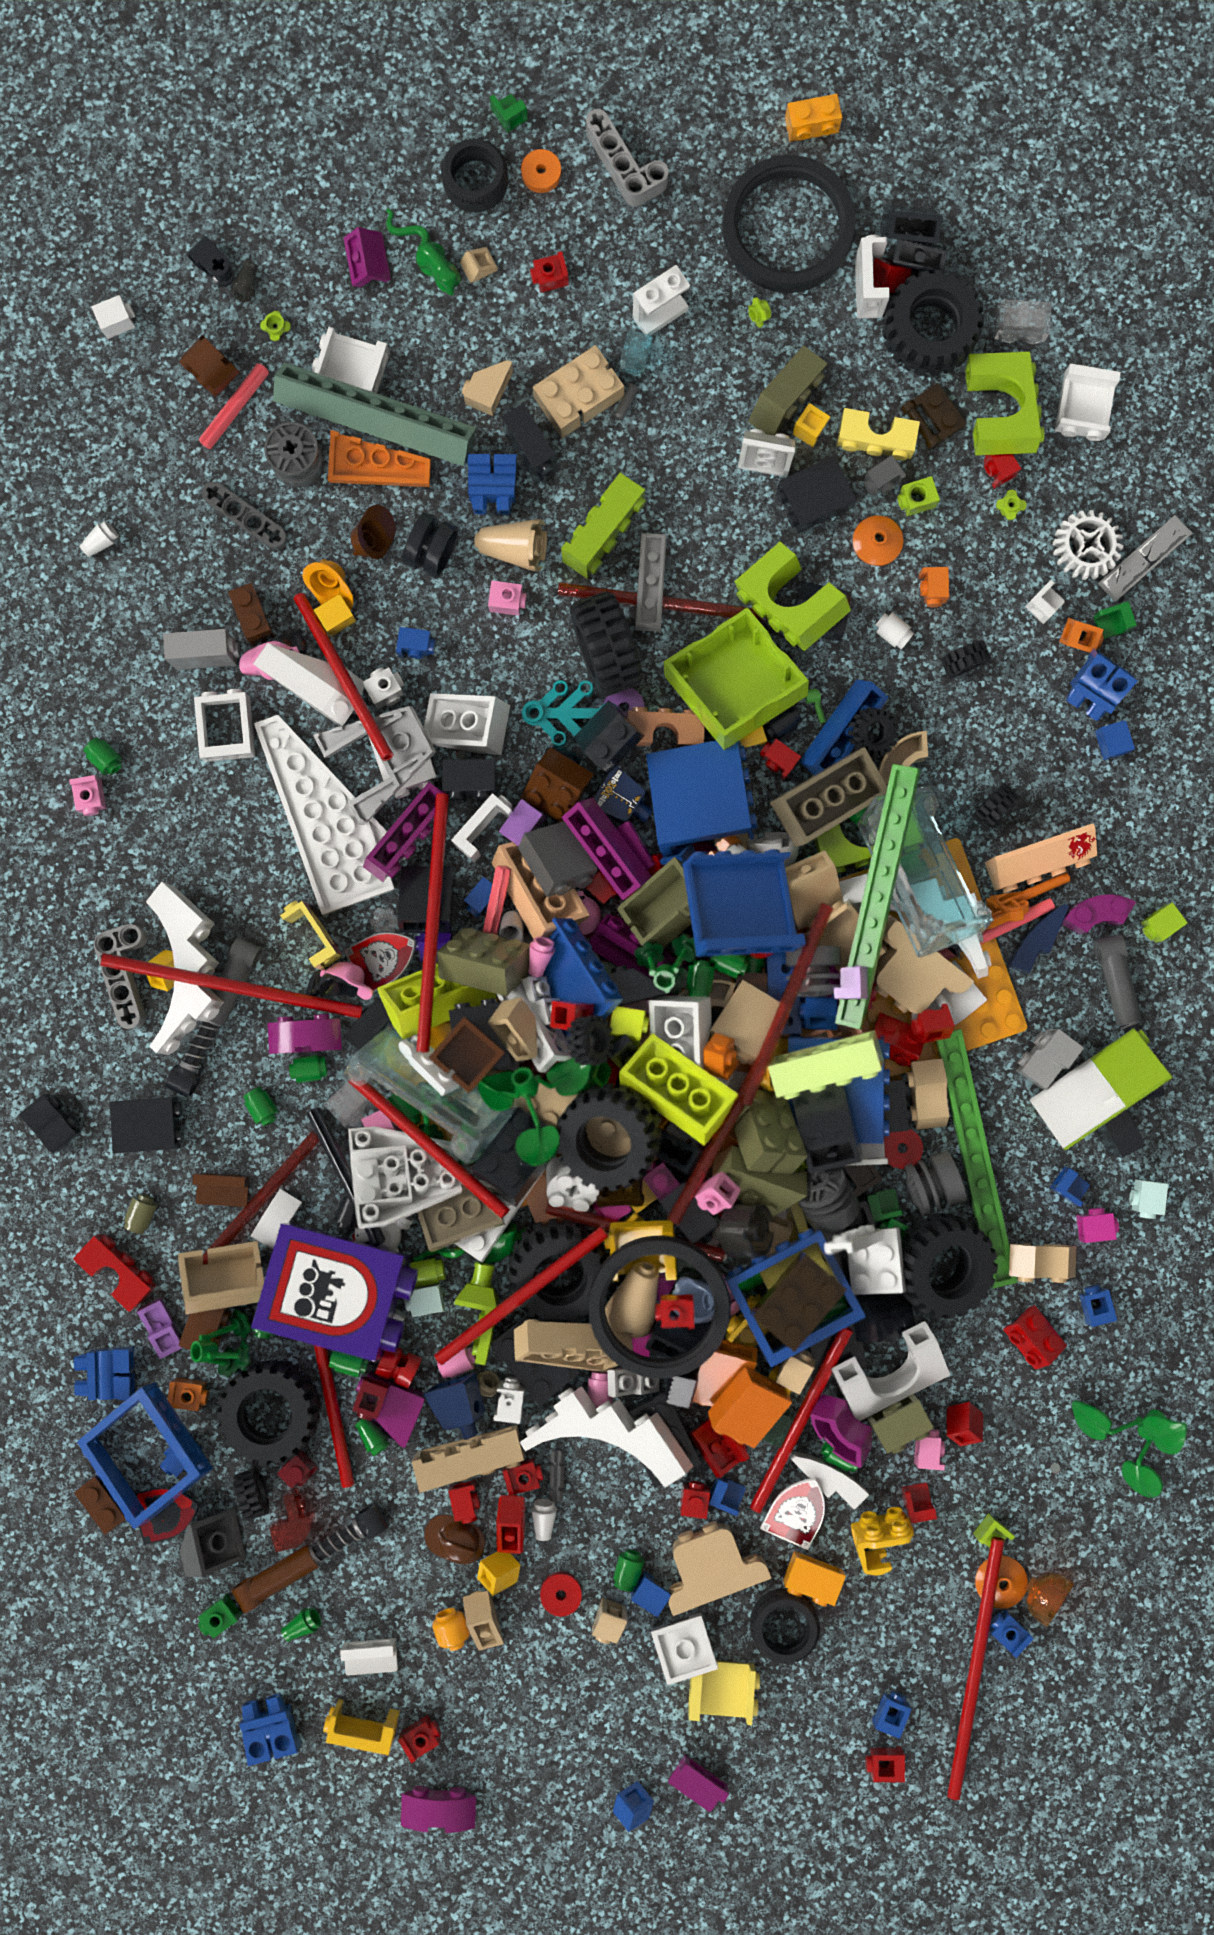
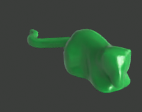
M387 208L386 212L389 216L386 221V227L388 231L396 236L419 235L422 241L417 248L416 262L420 270L424 274L433 277L436 285L442 292H447L450 296L454 295V288L461 282V276L455 265L445 257V249L438 243L430 242L429 233L423 226L413 225L401 228L393 226L394 213Z
M509 1223L483 1263L493 1264L513 1252L514 1243L517 1239L522 1241V1233L527 1228L517 1232L516 1225ZM459 1246L454 1249L444 1247L433 1252L426 1249L419 1256L414 1257L413 1260L414 1262L421 1261L424 1257L434 1254L452 1259L461 1256L466 1251Z

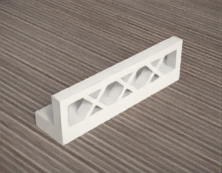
M521 982L507 997L499 994L497 996L501 1003L502 1001L522 997L536 1017L538 1055L532 1061L538 1072H547L556 1061L571 1059L569 1054L572 1050H567L566 1045H569V1043L566 1041L561 1029L550 1027V1031L546 1028L531 1006ZM557 1046H559L563 1052H560Z

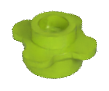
M755 297L752 300V305L748 307L750 319L756 322L757 327L761 328L763 327V322L770 319L771 309L765 300H759V298Z
M273 311L268 314L260 323L261 329L270 335L272 341L280 340V336L291 329L290 323L284 321L279 311Z
M1008 490L1006 496L996 502V508L1008 520H1014L1018 512L1024 511L1027 507L1026 501L1021 500L1015 490Z

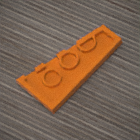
M330 430L329 483L430 487V459L401 450L389 449L381 444H372L362 441L360 438L345 436L337 431Z

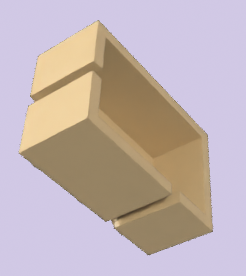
M596 345L532 387L534 399L561 438H564L581 426L580 415L578 414L580 411L582 412V420L586 423L624 396L623 383L612 368L609 369V363Z
M258 1241L207 1249L208 1264L203 1265L202 1250L178 1254L186 1314L259 1302L264 1277Z

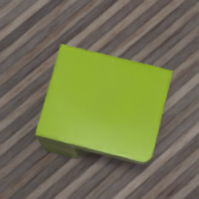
M989 1513L973 1533L980 1543L985 1544L989 1548L992 1537H1000L1004 1540L1007 1537L1010 1540L1015 1538L1014 1534Z

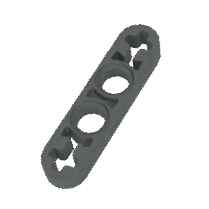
M209 482L203 486L202 497L214 510L268 548L279 551L286 546L288 542L287 534L278 524L220 483ZM217 491L220 497L224 499L223 504L215 497L211 499L209 492ZM232 503H239L241 511L237 515H231L228 513V507ZM254 517L262 520L261 527L256 530H252L248 526L249 520ZM266 529L274 535L279 533L281 540L271 543L272 539L265 533Z

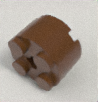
M203 335L194 342L178 361L214 397L220 395L240 374V371Z

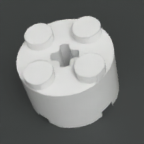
M557 1155L554 1156L546 1167V1186L549 1204L567 1211L586 1212L589 1206L596 1201L599 1190H595V1185L590 1184L588 1187L581 1184L582 1179L578 1176L574 1179L568 1174L570 1168L562 1166L560 1162L562 1156L558 1158Z

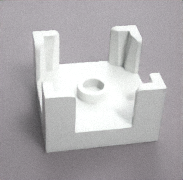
M702 1612L671 1625L665 1626L663 1624L652 1628V1637L667 1686L718 1669V1663L710 1644Z

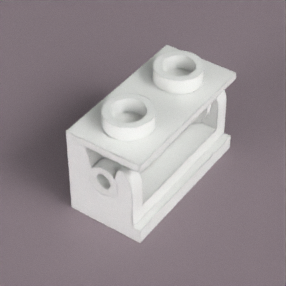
M505 1377V1380H500L497 1391L501 1392V1396L494 1414V1421L520 1424L523 1414L525 1387L517 1377Z

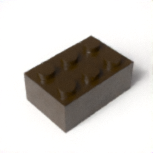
M801 1251L751 1310L750 1314L795 1352L847 1289L807 1254Z

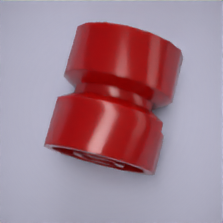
M398 1347L396 1353L385 1350L375 1375L386 1380L394 1378L395 1384L409 1389L422 1358L411 1352L405 1355L400 1347Z

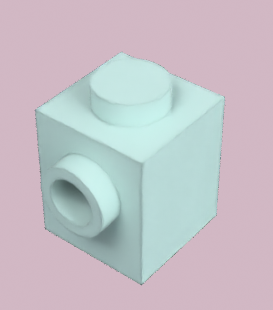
M1135 1179L1134 1190H1131L1129 1196L1132 1210L1140 1212V1217L1156 1219V1214L1165 1215L1168 1184Z
M441 1283L415 1288L410 1301L405 1300L407 1312L411 1311L412 1317L443 1312L445 1304Z

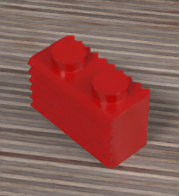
M513 1494L499 1497L496 1521L497 1552L521 1554L523 1552L525 1534L524 1497Z

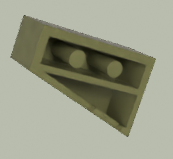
M803 345L761 392L748 423L756 429L764 431L767 435L775 436L786 421L792 418L798 406L806 402L812 393V388L815 387L817 389L826 377L823 372L828 363Z
M733 1145L713 1158V1177L723 1171L741 1189L737 1199L768 1220L807 1196V1172L799 1170L798 1173L793 1172L792 1175L771 1173V1170L768 1172L747 1171L740 1148Z

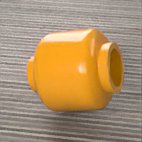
M447 1608L436 1614L432 1628L438 1645L442 1648H449L450 1651L462 1648L470 1635L464 1613L455 1610V1608Z

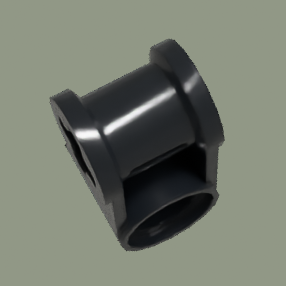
M204 236L187 253L189 259L217 285L226 287L235 280V271L231 267L229 259L208 237Z

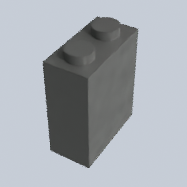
M564 821L524 833L518 847L547 897L556 894L560 896L571 889L589 886L598 870L592 858Z

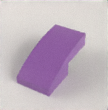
M162 1297L138 1308L137 1313L149 1333L148 1339L160 1359L183 1348L178 1346L181 1337Z

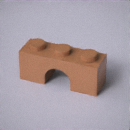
M633 707L632 711H628L626 717L645 735L636 746H651L653 743V732L659 727H667L673 731L676 738L675 748L704 743L705 726L692 710H683V713H673V709L660 708L658 712H648L646 707Z

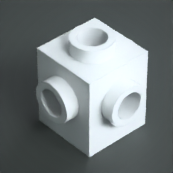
M389 667L385 670L384 668H379L370 674L371 677L362 682L377 709L384 705L389 707L401 700L400 697L404 695L401 687L404 686L398 672L392 674Z

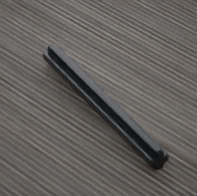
M314 1108L307 1113L308 1118L355 1210L351 1169L320 1108ZM380 1227L364 1228L372 1246L377 1247L385 1242V1236Z

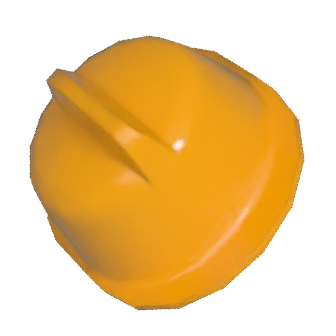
M322 559L320 562L308 564L304 568L302 574L304 583L321 605L335 596L341 595L349 610L352 609L354 604L353 594L345 583V571L340 565L333 561Z

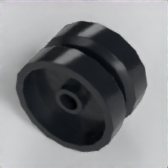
M423 512L415 522L406 542L402 559L403 565L414 570L423 565L424 574L435 579L439 578L445 570L456 545L459 531L458 526L447 521L439 525L436 516Z

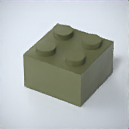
M914 1394L867 1417L878 1441L887 1454L890 1452L895 1454L907 1447L906 1443L914 1439L920 1441L929 1436V1431L934 1429L920 1401Z

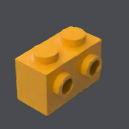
M837 94L787 103L785 122L790 142L839 133L842 114Z
M793 1551L783 1582L785 1587L788 1588L787 1591L793 1595L802 1597L804 1594L812 1597V1601L821 1606H827V1604L835 1606L846 1576L841 1568Z

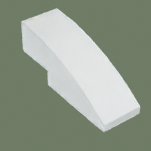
M792 1451L790 1455L791 1460L810 1479L816 1478L822 1492L828 1498L837 1491L855 1510L869 1496L867 1490L843 1470L820 1458Z

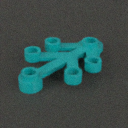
M588 680L581 681L578 689L558 708H548L558 696H566L569 692V686L565 681H556L553 684V688L540 701L531 700L523 706V720L531 726L539 725L551 737L553 744L560 747L565 746L567 736L562 731H557L548 719H559L575 736L581 728L572 719H591L604 706L603 704L600 708H573L584 697H589L593 694L594 686ZM563 684L565 685V690L561 693L557 692V686ZM586 684L590 685V691L583 693L582 687ZM534 709L539 710V715L536 718L531 717V712ZM557 735H563L564 739L561 743L555 742Z

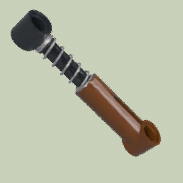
M378 1502L358 1512L351 1525H345V1528L339 1532L336 1530L334 1535L327 1536V1539L324 1541H318V1544L315 1546L307 1544L257 1575L250 1576L234 1586L231 1592L243 1613L253 1610L267 1598L318 1569L326 1557H333L334 1552H341L344 1546H351L353 1541H359L364 1537L371 1539L385 1531L390 1526V1523Z

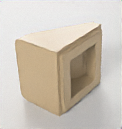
M487 247L466 251L460 260V264L470 283L476 282L498 270Z

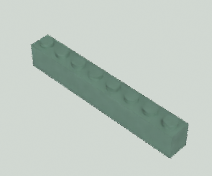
M285 362L275 374L273 401L285 407L321 417L333 423L353 428L356 431L376 436L382 440H388L403 447L426 453L429 456L447 460L453 464L464 466L468 460L467 454L472 453L476 427Z

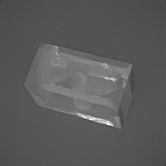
M1001 299L995 312L994 339H1001V341L1006 343L1015 342L1016 340L1027 341L1029 344L1045 342L1050 333L1052 302Z

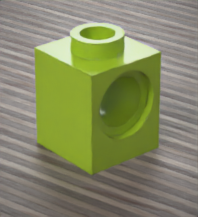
M932 476L903 485L899 492L900 495L897 496L900 509L905 510L906 516L936 508L940 501ZM911 494H920L923 498V501H914L911 497Z
M1173 902L1163 905L1141 921V924L1144 926L1142 929L1149 940H1154L1155 943L1164 941L1188 923Z

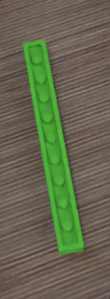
M892 765L847 966L867 967L868 999H840L835 1024L863 1030L921 770L918 768Z
M962 1029L953 1030L950 1038L936 1041L939 1058H943L947 1078V1095L976 1226L984 1232V1235L989 1237L993 1243L992 1248L996 1250L997 1259L994 1262L998 1264L997 1273L993 1275V1278L996 1279L994 1286L991 1287L993 1289L1017 1283L1016 1276H1009L1010 1246Z

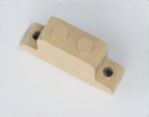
M891 915L888 916L883 940L890 946L878 960L874 982L877 984L874 989L885 998L890 995L896 999L893 1004L904 1013L910 1010L912 1013L920 1014L930 1006L944 988L952 994L953 992L964 993L969 989L974 980Z
M717 1521L705 1524L700 1531L693 1533L690 1530L681 1533L673 1544V1557L682 1581L669 1587L671 1597L668 1602L672 1615L675 1616L771 1579L764 1558L757 1554L742 1557L732 1530L725 1523L717 1524Z

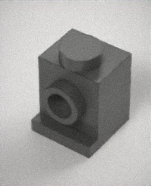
M891 455L867 471L864 477V487L871 496H876L880 492L886 494L896 484L898 486L903 484L906 474Z

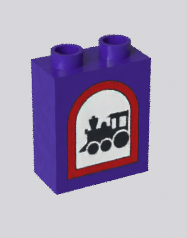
M281 1223L251 1328L371 1361H377L382 1358L384 1350L396 1353L403 1333L404 1321L393 1319L398 1298L410 1301L415 1289L418 1269L407 1267L410 1257L408 1254L379 1246L374 1247L371 1244L293 1223Z

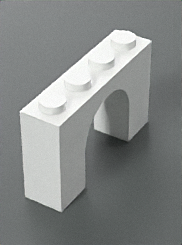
M926 1321L902 1332L908 1347V1357L898 1370L880 1378L865 1376L855 1357L831 1368L850 1410L859 1421L950 1376L938 1342Z

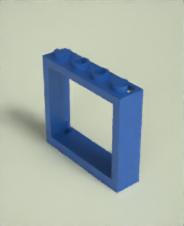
M810 1228L798 1234L799 1239L791 1243L788 1240L779 1243L774 1247L776 1251L767 1256L764 1252L751 1259L752 1264L744 1268L742 1265L736 1266L733 1270L727 1272L729 1276L724 1278L771 1367L866 1317L834 1255L826 1254L825 1243L827 1242L822 1232L818 1229L813 1231ZM817 1243L835 1279L847 1289L844 1296L850 1308L818 1324L795 1352L784 1343L771 1350L755 1318L750 1314L751 1310L737 1284Z
M156 1382L141 1387L77 1441L83 1455L89 1460L96 1471L97 1477L103 1481L110 1492L111 1498L118 1504L126 1521L131 1524L133 1529L148 1523L213 1469ZM139 1402L188 1473L186 1477L146 1510L98 1439L102 1433Z

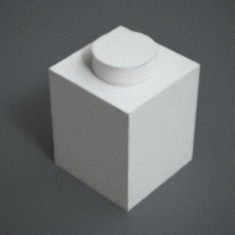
M120 295L91 306L100 329L107 339L135 328L132 318L135 317L134 311L130 303H124Z

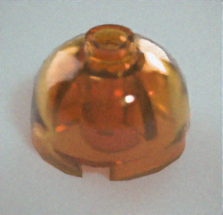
M1057 1572L1043 1573L1038 1579L1033 1576L1025 1588L1029 1592L1026 1603L1030 1614L1042 1625L1048 1627L1075 1583Z

